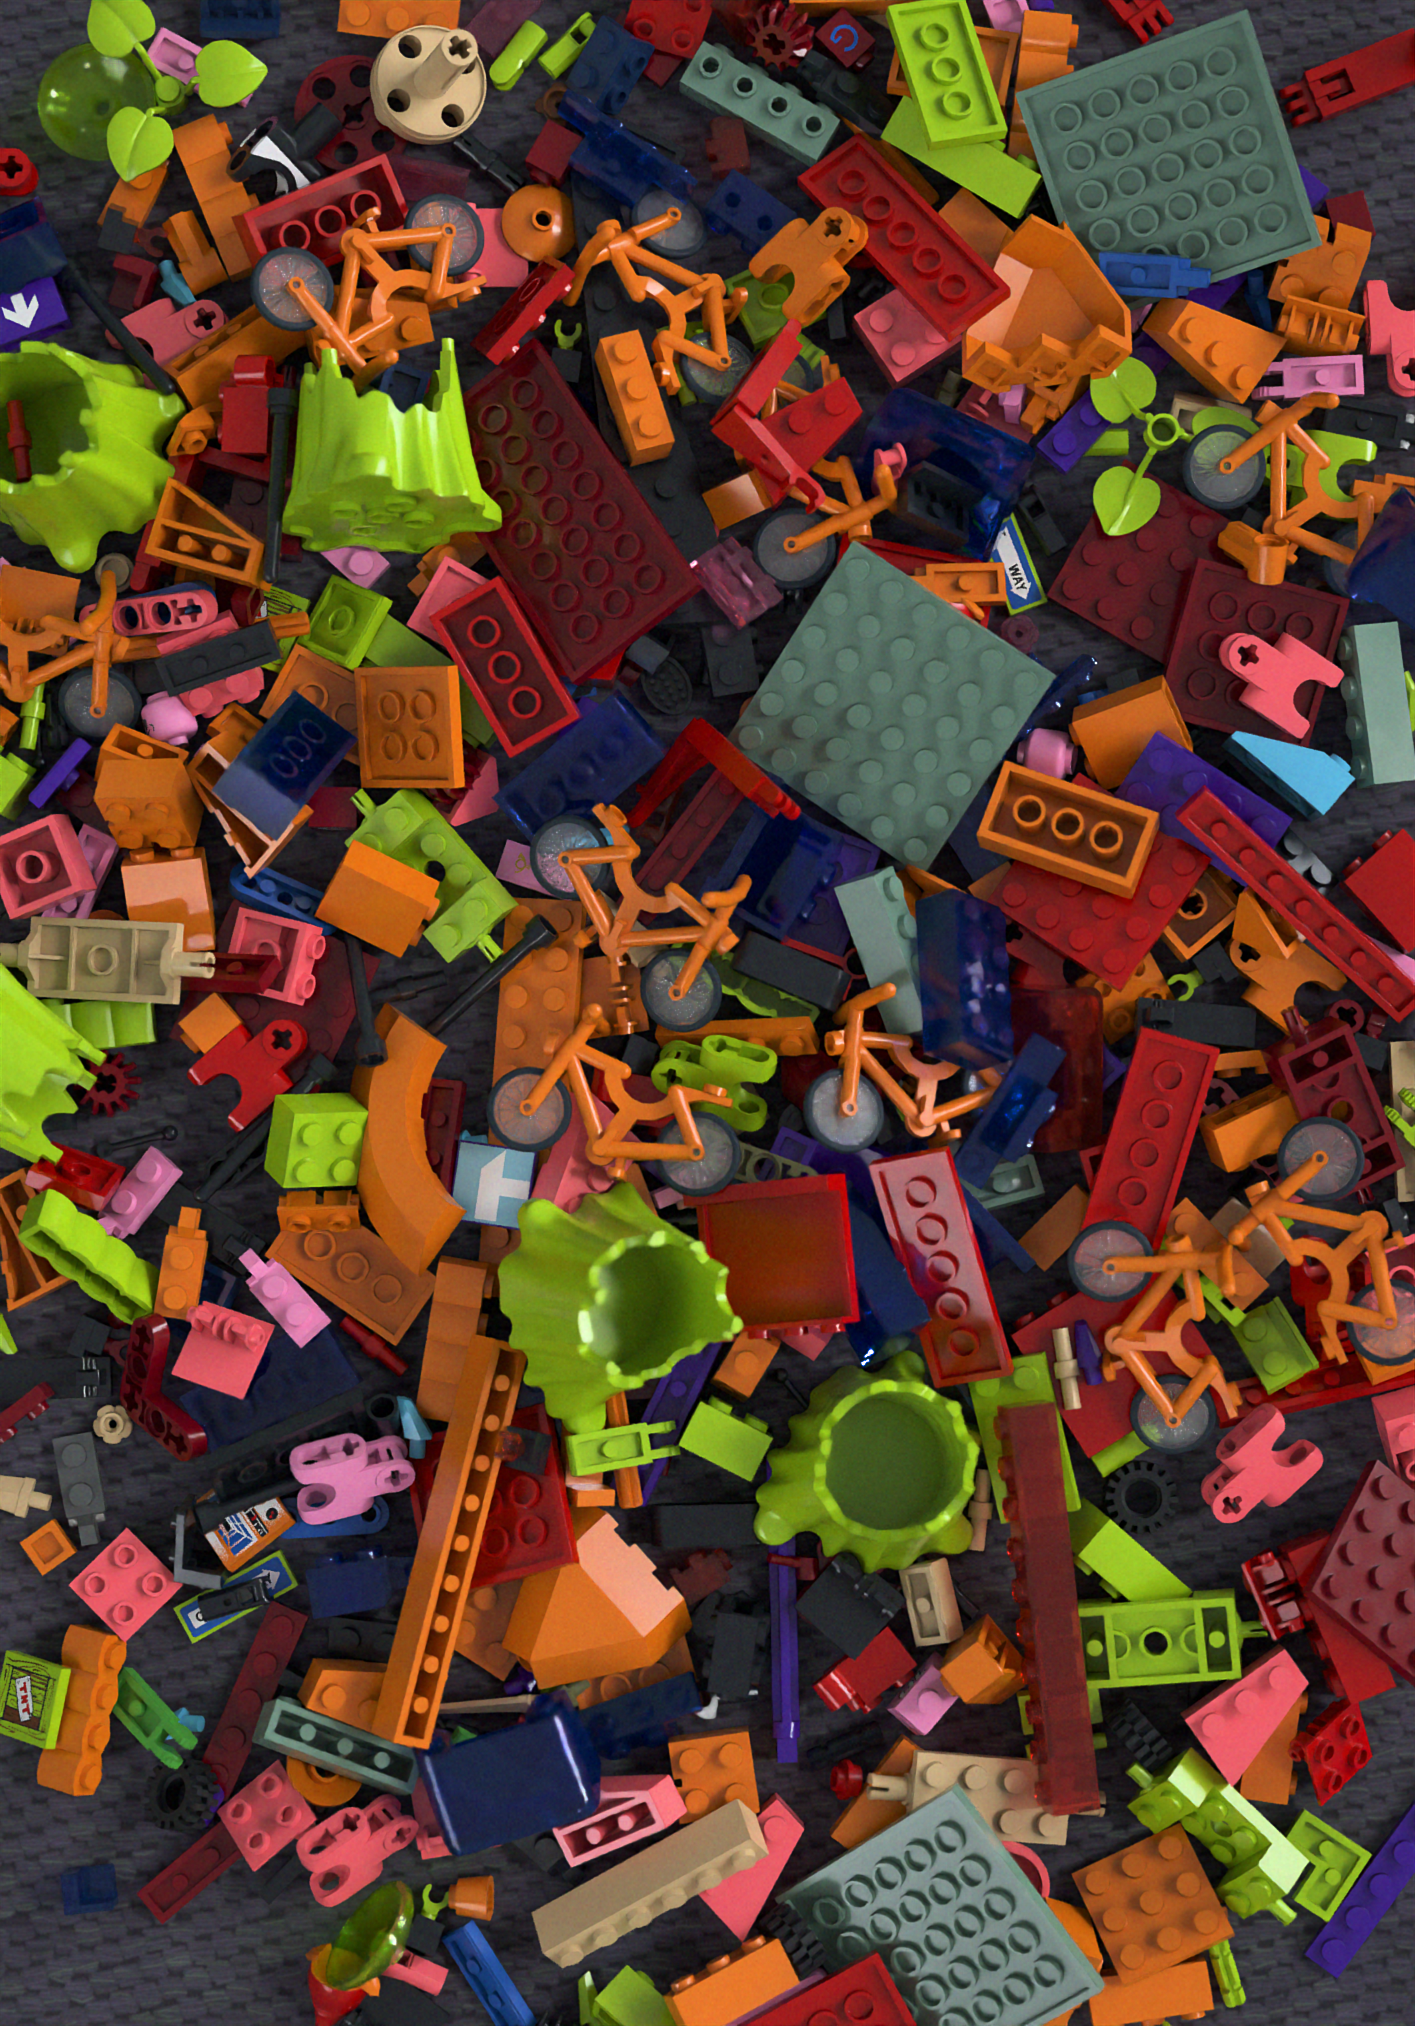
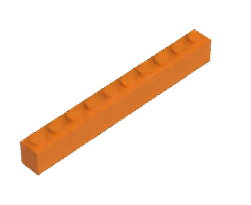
M471 1334L371 1729L372 1734L393 1743L429 1749L502 1459L500 1454L507 1426H510L527 1360L526 1354L519 1349L510 1347L509 1342Z

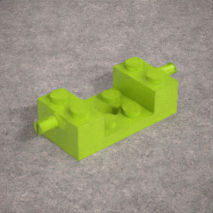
M363 788L357 791L350 798V801L355 804L365 818L362 820L360 827L344 842L349 848L354 839L427 876H430L428 872L430 862H440L445 868V878L439 883L434 896L440 900V903L431 921H427L430 926L422 934L447 963L462 957L475 945L489 959L490 963L498 959L504 951L499 948L488 934L519 905L419 788L401 789L385 804L379 806L371 800Z
M1229 1588L1194 1591L1191 1598L1114 1603L1113 1597L1073 1600L1070 1608L1071 1634L1047 1635V1642L1049 1644V1652L1050 1650H1073L1078 1690L1242 1679L1241 1647L1243 1638L1268 1637V1634L1260 1620L1242 1622L1236 1609L1235 1589ZM1149 1633H1162L1168 1641L1166 1649L1158 1653L1148 1650L1144 1644V1638Z
M1192 1747L1159 1767L1152 1774L1138 1760L1134 1761L1126 1769L1125 1773L1140 1785V1788L1127 1804V1807L1144 1826L1157 1834L1179 1820L1189 1833L1193 1834L1211 1851L1218 1861L1222 1862L1229 1869L1214 1891L1232 1911L1245 1919L1259 1910H1269L1283 1926L1289 1925L1294 1920L1297 1913L1293 1912L1280 1898L1289 1893L1309 1860L1242 1795L1232 1788Z

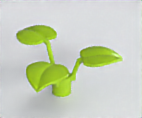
M92 0L87 30L94 48L102 55L110 58H123L135 48L156 81L153 87V96L158 106L148 108L145 114L135 107H125L114 115L108 126V152L116 171L127 183L163 164L170 156L174 147V137L169 124L164 119L153 117V115L159 114L164 116L165 114L178 115L182 113L188 105V96L193 94V88L196 84H199V95L205 104L219 108L235 105L252 94L260 86L268 73L266 65L241 45L228 40H218L207 44L198 53L195 67L199 75L192 77L188 84L183 86L182 82L174 76L162 77L140 43L152 37L156 29L153 14L142 0Z
M1128 356L1107 378L1091 380L1090 376V395L1092 403L1100 416L1111 423L1119 424L1126 421L1133 413L1136 418L1147 423L1143 437L1149 449L1136 473L1134 474L1127 467L1117 466L1105 471L1095 483L1093 505L1104 533L1109 536L1131 533L1146 524L1156 513L1161 498L1160 488L1155 481L1142 478L1156 451L1168 449L1178 437L1190 443L1199 432L1213 425L1231 424L1239 426L1251 434H1254L1260 428L1249 418L1234 410L1224 407H1208L1193 417L1191 428L1194 436H1190L1183 428H1180L1176 418L1170 414L1161 413L1153 416L1151 413H1143L1140 409L1147 407L1153 401L1157 383L1151 369L1142 361ZM1231 432L1210 434L1196 446L1193 452L1194 458L1201 467L1215 473L1213 470L1214 463L1245 441V439Z

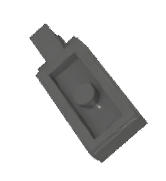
M94 1431L53 1438L52 1443L63 1505L69 1527L78 1526L82 1546L97 1544L101 1542L98 1522L106 1521L105 1511L108 1509Z

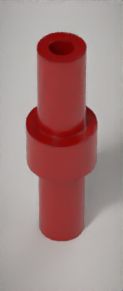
M12 400L6 403L10 432L6 434L8 450L13 453L17 482H29L33 476L29 453L33 449L31 432L26 430L22 401Z
M349 1314L339 1324V1327L362 1346L360 1350L371 1360L374 1358L378 1359L399 1378L410 1366L386 1346L388 1342L376 1332L372 1334Z

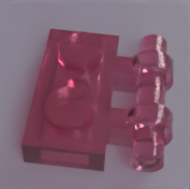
M731 536L722 545L718 544L694 560L690 567L704 586V589L737 629L740 630L762 615L769 607L773 608L784 597L775 588L774 585L777 582L770 574L765 575L752 560L754 554L747 546L742 547L734 536Z

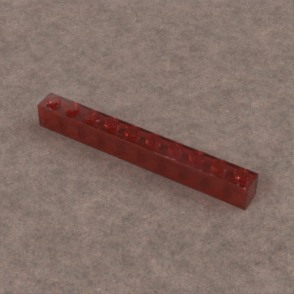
M1040 1399L997 1405L998 1416H994L993 1428L996 1439L1001 1440L1002 1456L998 1458V1471L1001 1480L1006 1483L1007 1497H1004L1002 1500V1508L1005 1520L1010 1522L1012 1538L1007 1539V1552L1010 1561L1015 1564L1016 1578L1012 1579L1011 1588L1014 1601L1019 1603L1021 1619L1016 1621V1632L1019 1642L1024 1644L1025 1660H1021L1020 1668L1023 1682L1028 1684L1030 1700L1025 1702V1713L1029 1725H1033L1034 1741L1030 1742V1756L1032 1763L1038 1769L1039 1781L1034 1784L1036 1802L1038 1806H1042L1043 1811L1053 1817L1101 1810L1055 1402Z

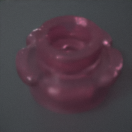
M1019 614L1015 618L1009 617L1003 621L1000 627L1002 632L1000 638L1022 653L1030 651L1032 644L1036 643L1039 637L1037 626H1033L1032 619L1026 615ZM1018 630L1023 633V636L1020 638L1015 635V632Z

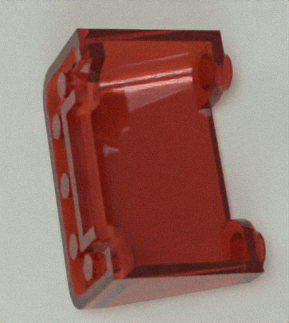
M977 984V1008L981 1018L985 1022H997L999 1030L1009 1029L1010 1037L998 1041V1050L1010 1052L1025 1062L1034 1075L1038 1089V1101L1035 1112L1022 1128L1009 1133H995L982 1128L976 1123L977 1144L1054 1153L1087 1148L1098 1141L1102 1131L1104 1005L1102 995L1097 988L1076 985ZM998 1058V1073L1004 1080L1011 1082L1013 1092L999 1101L983 1106L979 1113L992 1123L1009 1125L1017 1122L1025 1113L1029 1092L1026 1080L1018 1068L1010 1062Z

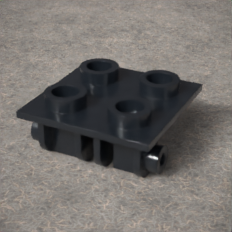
M840 1552L793 1607L855 1661L907 1599L875 1571L870 1574L868 1572L863 1573L855 1556L848 1552Z
M379 1974V1996L367 1994L362 2002L344 2018L339 2026H442L450 2014L417 1987Z

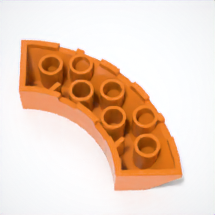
M385 1003L374 1020L376 1033L386 1042L388 1060L380 1066L370 1068L360 1067L356 1064L349 1092L369 1111L363 1137L356 1188L371 1223L384 1243L403 1264L417 1276L421 1277L467 1212L447 1192L437 1174L433 1173L426 1156L427 1146L424 1134V1119L421 1118L423 1094L427 1093L432 1074L447 1046L395 1007Z

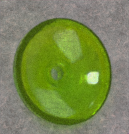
M85 42L69 48L50 64L40 82L37 97L39 118L50 139L71 156L90 161L111 159L107 147V130L111 119L117 112L129 106L135 107L145 114L148 108L156 107L155 87L143 63L132 52L123 58L104 56L94 48L91 42ZM102 103H108V111L105 114H98V106Z
M399 1880L385 1883L371 1893L350 1916L339 1933L327 1961L326 1979L335 1989L346 1991L358 1988L380 1976L401 1958L410 1934L414 1912L413 1893L408 1885Z

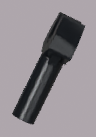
M707 1678L695 1679L684 1688V1692H701L704 1696L702 1706L686 1709L687 1714L697 1719H714L719 1705L751 1702L758 1699L756 1686H752L748 1698L741 1697L739 1701L719 1699L716 1696L717 1693L707 1692L709 1683Z

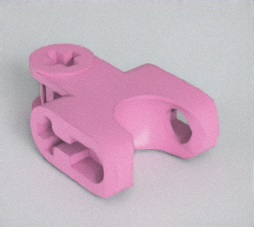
M347 1433L295 1447L290 1454L291 1471L298 1482L311 1484L302 1488L298 1493L297 1508L302 1520L310 1525L358 1515L372 1507L374 1496L399 1492L409 1487L415 1480L416 1473L412 1463L405 1460L408 1453L405 1441L398 1436L390 1435L365 1442L361 1436ZM387 1449H390L391 1457H388ZM308 1460L318 1461L310 1465L303 1464ZM392 1471L395 1472L396 1479H393V1478H392V1475H391V1472H392ZM326 1501L320 1507H310L314 1503Z

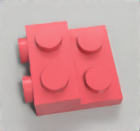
M445 555L406 626L440 645L439 647L447 651L428 617L490 580Z
M228 609L218 613L216 619L210 624L193 629L176 630L157 638V648L161 655L239 629L240 627L231 610ZM259 666L181 693L179 696L193 717L201 714L203 718H211L223 710L224 704L234 700L245 704L256 699L260 694L259 690L264 689V673Z
M240 907L228 953L277 955L282 969L264 994H257L303 1006L305 998H309L314 992L316 981L311 973L315 959L321 958L324 953L326 942L325 938L321 936L323 930L321 927Z

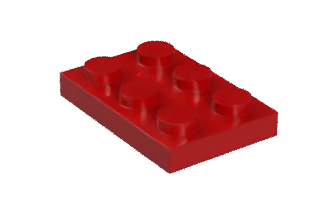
M546 255L469 345L496 366L501 361H509L520 347L518 341L528 330L533 332L545 320L546 313L544 311L554 300L556 302L562 300L569 293L573 286L570 281L576 274L566 264Z

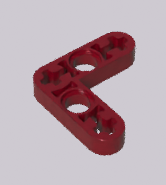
M151 1313L136 1318L133 1321L120 1387V1403L127 1415L180 1461H189L205 1454L207 1450V1437L199 1423L160 1391L170 1342V1330L162 1315Z

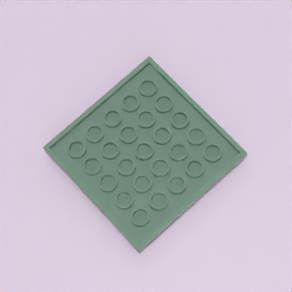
M1248 9L1015 93L1058 224L1060 225L1063 220L1097 266L1099 265V253L1101 251L1181 255V257L1191 258L1190 267L1211 268V283L1323 244ZM1189 287V291L1199 287ZM1119 295L1130 311L1162 299V297Z
M855 540L848 547L727 739L746 757L903 864H910L927 872L1056 675Z
M958 1783L783 1889L775 1897L778 1904L785 1902L793 1910L795 1909L799 1913L800 1918H804L808 1923L809 1929L813 1930L817 1935L816 1939L823 1945L822 1949L827 1954V1961L823 1965L829 1974L876 1949L917 2026H1042L1100 1993L1106 1985Z

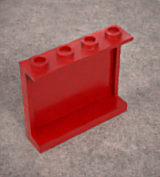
M826 1174L727 1185L720 1191L704 1197L683 1195L684 1206H696L699 1240L703 1243L706 1254L711 1259L724 1265L729 1271L726 1277L725 1297L733 1316L739 1317L742 1320L743 1326L738 1333L747 1332L748 1340L773 1338L772 1330L784 1329V1337L809 1334L808 1326L819 1325L821 1333L845 1331V1323L860 1321L845 1174ZM733 1333L732 1340L719 1342L737 1341L736 1333Z
M1100 1268L1082 1278L1088 1286L1104 1293L1123 1292L1133 1287L1140 1280L1139 1278L1121 1273L1114 1275L1103 1274ZM1153 1272L1151 1280L1145 1288L1130 1299L1120 1302H1103L1087 1296L1079 1289L1070 1295L1065 1289L1046 1301L1049 1308L1035 1316L1030 1311L1012 1323L1015 1330L1008 1335L1022 1355L1045 1351L1060 1416L1076 1439L1084 1456L1088 1459L1133 1431L1130 1420V1407L1136 1392L1142 1386L1128 1366L1116 1370V1380L1107 1382L1102 1363L1100 1371L1103 1382L1097 1385H1087L1084 1369L1079 1367L1080 1375L1076 1376L1081 1408L1065 1410L1060 1378L1056 1379L1053 1362H1057L1052 1330L1068 1327L1073 1359H1077L1075 1322L1084 1319L1087 1321L1103 1357V1351L1107 1350L1105 1346V1333L1107 1329L1114 1324L1123 1323L1161 1272ZM1171 1288L1139 1330L1164 1331L1168 1316L1179 1302ZM1188 1319L1184 1323L1180 1334L1182 1345L1186 1351L1196 1359L1204 1358L1206 1355H1213L1192 1320ZM1141 1351L1158 1376L1178 1374L1189 1377L1188 1374L1173 1363L1167 1351ZM1177 1383L1164 1384L1173 1397L1182 1386V1384ZM1147 1394L1143 1397L1138 1407L1137 1416L1140 1425L1160 1414Z

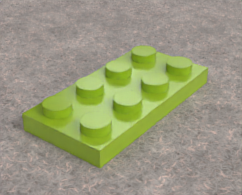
M922 0L888 6L885 16L928 150L932 151L1005 139L1008 131L966 0Z
M1045 1351L1011 1357L1014 1365V1371L1011 1376L968 1383L1001 1524L1078 1511L1081 1508L1080 1498Z

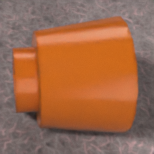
M484 1875L459 1878L457 1884H451L449 1887V1909H455L458 1916L490 1921L494 1909L493 1876Z

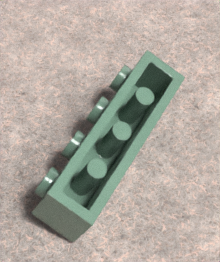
M705 41L702 42L680 80V92L809 167L823 159L840 129V119L836 117V111L822 102H817L814 105L802 98L803 93L789 83L783 82L780 85L768 78L769 74L762 67L751 62L745 65L734 58L735 54L724 45L714 43L712 46Z
M1398 622L1354 625L1342 629L1336 648V655L1341 661V668L1344 673L1340 689L1342 697L1346 700L1348 718L1346 719L1345 728L1352 745L1351 773L1356 779L1357 789L1397 785L1415 781V753Z
M893 865L853 877L836 886L834 890L871 989L886 982H890L896 987V994L892 998L877 1004L887 1033L909 1034L930 1028L946 1018L948 1015L945 1010V999L937 988L931 972V961L923 950L917 933V923L909 912L903 895L902 882L896 876Z
M279 1696V1699L264 1703L251 1742L398 1797L413 1793L425 1754L412 1750V1748L380 1738L355 1726L351 1727L338 1722L339 1720L324 1714L301 1708L302 1703L292 1698Z

